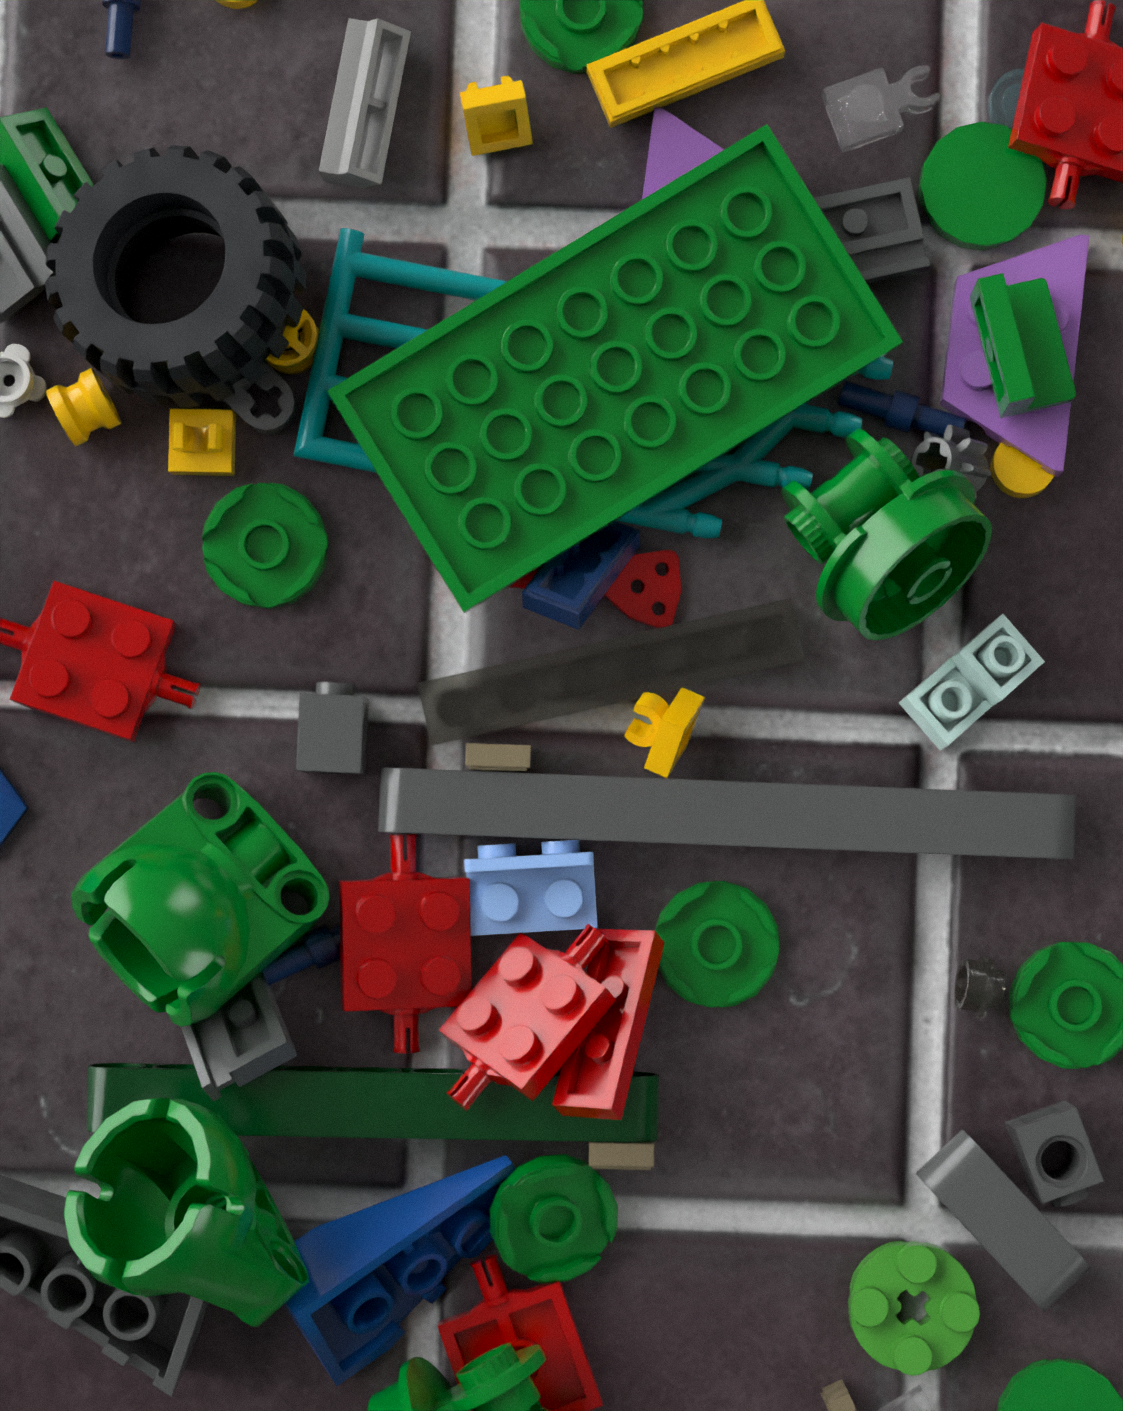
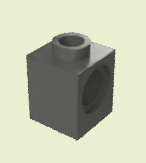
M317 682L316 694L300 693L296 771L366 775L369 699L365 696H354L355 684Z
M1063 1100L1004 1122L1029 1191L1041 1203L1051 1201L1053 1207H1063L1077 1203L1090 1195L1088 1187L1104 1181L1076 1106ZM1065 1141L1070 1151L1067 1165L1059 1172L1045 1173L1041 1164L1043 1151L1053 1142Z

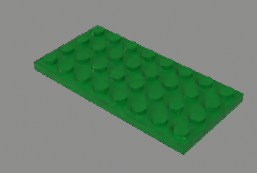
M766 124L327 390L457 604L465 614L895 350L903 341L770 127Z

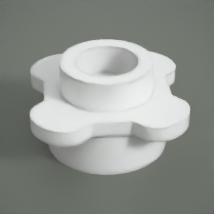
M11 344L6 347L5 352H0V418L10 417L14 413L15 407L28 400L40 401L46 394L47 384L45 380L35 375L29 363L31 354L26 347L20 344ZM9 375L14 376L15 383L10 387L5 386V377Z

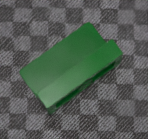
M47 107L0 117V164H4L50 242L56 243L61 235L54 227L62 211L66 210L71 213L79 202L73 195L85 182L91 187L94 184Z
M1003 273L979 278L969 298L1000 418L1071 402L1076 396V391L1047 281L1044 278H1038L1006 285Z

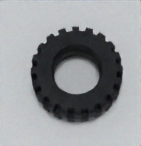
M172 145L167 148V156H160L154 147L136 151L133 153L134 162L123 166L117 159L101 169L105 177L91 187L85 182L73 195L79 201L73 211L69 213L63 210L54 227L61 237L58 244H49L45 265L56 275L48 277L45 282L47 300L57 309L53 319L61 334L73 344L72 348L114 386L128 395L136 393L145 402L160 406L167 404L169 398L180 407L200 406L202 394L209 393L216 401H220L235 395L233 384L245 378L250 384H253L266 373L260 367L263 361L270 354L279 359L289 345L288 340L282 335L286 325L293 328L297 327L303 311V307L296 300L294 294H302L306 290V272L298 263L302 256V251L296 236L287 226V220L257 181L241 166L232 167L226 157L209 150L201 152L199 157L191 146ZM191 233H208L224 239L225 263L222 275L212 294L199 308L183 318L163 324H144L135 322L132 319L130 294L135 275L144 260L157 247L170 239Z

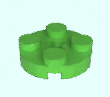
M901 1240L888 1242L869 1253L860 1262L852 1275L848 1299L850 1326L860 1345L880 1364L900 1370L903 1374L911 1376L921 1375L926 1371L935 1370L948 1364L969 1343L974 1327L977 1325L980 1317L975 1288L964 1267L952 1254L942 1247L917 1241L904 1242ZM905 1290L913 1296L919 1295L922 1291L928 1295L929 1299L923 1306L926 1315L919 1321L912 1317L902 1321L896 1316L902 1309L901 1303L897 1298Z

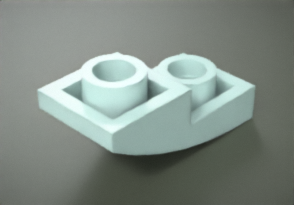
M1002 614L922 681L899 704L935 746L942 750L950 745L993 705L1002 701L1045 661L1006 616Z

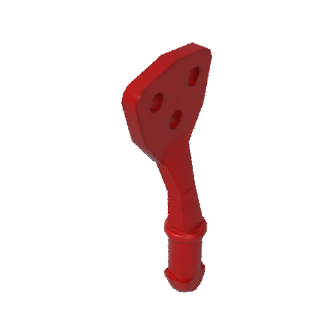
M670 549L633 555L603 597L631 620L659 630L669 628L673 624L681 595L679 556ZM658 563L664 564L667 568L664 576H660L656 572ZM540 568L510 585L509 588L525 589ZM634 580L639 581L642 585L639 593H634L631 590V583ZM655 602L660 603L663 607V612L659 616L655 615L652 611V606Z

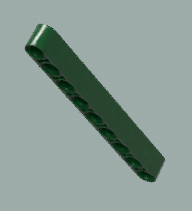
M97 1063L88 1065L86 1130L95 1133L106 1118L134 1101L170 1098L184 1099L218 1113L236 1136L651 1142L658 1140L659 1074L633 1071L622 1120L562 1116L552 1106L561 1070L557 1071L534 1101H531L512 1086L496 1084L491 1081L469 1107L470 1109L466 1111L446 1094L467 1070L461 1068L279 1065L241 1087L234 1082L220 1090L222 1097L213 1101L202 1088L194 1064Z

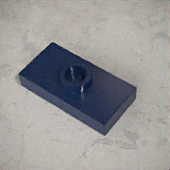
M615 521L544 564L522 591V607L580 630L639 548L640 530Z

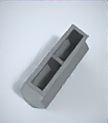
M348 18L319 167V173L323 182L357 188L382 184L411 31L378 18L371 21Z

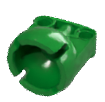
M207 772L193 778L181 795L87 871L72 891L71 899L76 917L87 925H93L89 930V939L99 955L118 978L153 1011L158 1013L167 1012L172 1023L183 1027L210 1017L299 937L308 933L326 910L329 901V891L324 879L304 852L256 800L228 776L217 772ZM201 798L213 800L221 808L223 817L215 820L203 818L195 810L193 801ZM291 891L301 895L308 904V914L296 915L290 913L281 903L280 894Z
M153 1098L134 1101L106 1118L83 1146L74 1167L75 1174L98 1184L101 1188L100 1196L96 1198L84 1191L69 1190L66 1195L64 1219L71 1248L96 1280L127 1293L144 1297L182 1292L231 1311L243 1322L253 1327L261 1325L309 1283V1275L297 1246L267 1186L251 1161L249 1152L218 1113L184 1099Z

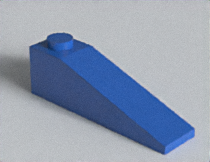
M506 1155L317 1226L294 1241L308 1272L309 1283L284 1304V1307L336 1386H339L388 1351L406 1333L400 1326V1323L423 1299L433 1304L447 1289L441 1280L462 1257H477L493 1240L490 1234V1207L500 1184L515 1170L513 1163Z

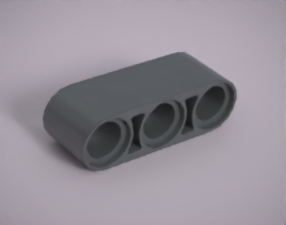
M963 1129L915 1173L1043 1312L1091 1269L1083 1257Z

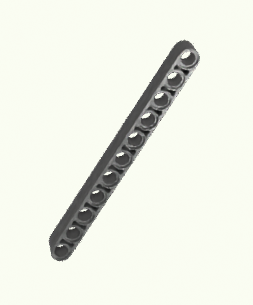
M380 768L378 832L1074 859L1076 795Z

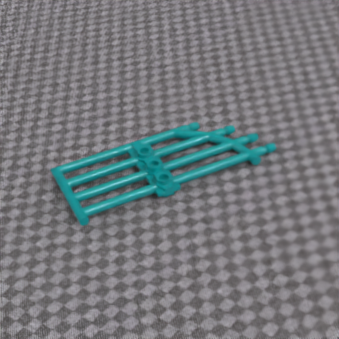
M341 228L293 457L376 473L359 444L323 437L331 400L327 390L347 379V377L336 375L343 338L397 349L428 329L348 314L356 277L475 301L507 281L362 253L365 234L355 229ZM883 356L857 373L862 374L864 378L874 380L890 379L893 360ZM805 404L743 442L732 454L725 453L696 471L697 474L668 488L616 521L679 534L690 532L694 537L704 539L719 538L722 519L703 512L692 514L688 509L684 508L737 481L774 488L775 486L784 487L794 480L809 492L813 473L790 465L781 467L779 463L762 459L793 428L823 434L829 431L833 436L846 438L857 428L861 429L862 418L842 411L831 413L827 408Z

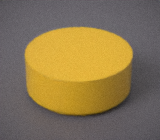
M1002 442L995 450L991 459L990 469L995 484L1001 491L1012 497H1033L1041 493L1055 476L1043 470L1040 464L1014 447L1006 446Z

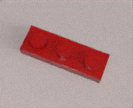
M597 929L607 938L608 943L591 960L586 972L589 977L605 986L616 1001L562 1065L552 1106L562 1116L622 1120L665 942L656 931Z

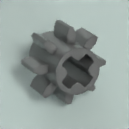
M949 424L945 429L944 437L926 432L924 434V441L918 445L913 456L910 457V462L916 469L919 477L940 470L959 471L973 484L975 500L977 499L976 492L984 485L987 477L991 476V471L988 470L987 459L984 456L988 448L987 443L970 438L969 430Z

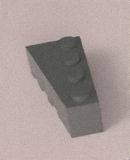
M0 1175V1288L14 1297L21 1294L48 1313L45 1317L66 1330L71 1326L102 1346L103 1350L101 1352L123 1367L126 1362L154 1379L152 1382L153 1386L172 1397L187 1369L208 1302L182 1292L149 1297L133 1295L96 1280L69 1244L64 1219L66 1197Z

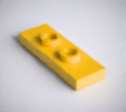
M744 0L587 64L586 72L610 128L652 112L654 107H664L784 58L785 49L765 1Z

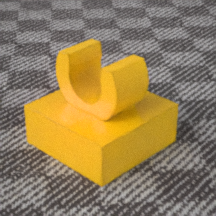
M507 75L501 77V84L478 89L477 83L471 82L468 84L466 91L460 92L472 156L533 144L522 80L513 82L512 78Z
M170 409L168 472L171 475L235 476L236 413L234 410Z
M682 687L669 706L659 695L643 692L633 711L649 718L652 724H647L640 719L634 718L627 728L624 737L636 746H651L644 766L645 769L668 778L688 746L705 697Z

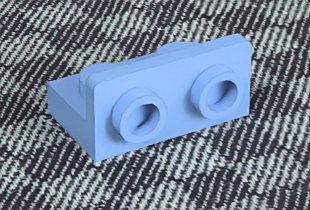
M579 840L541 842V855L516 856V843L477 846L478 858L464 859L466 877L470 878L471 936L585 929L587 924L598 928L593 851L580 852Z

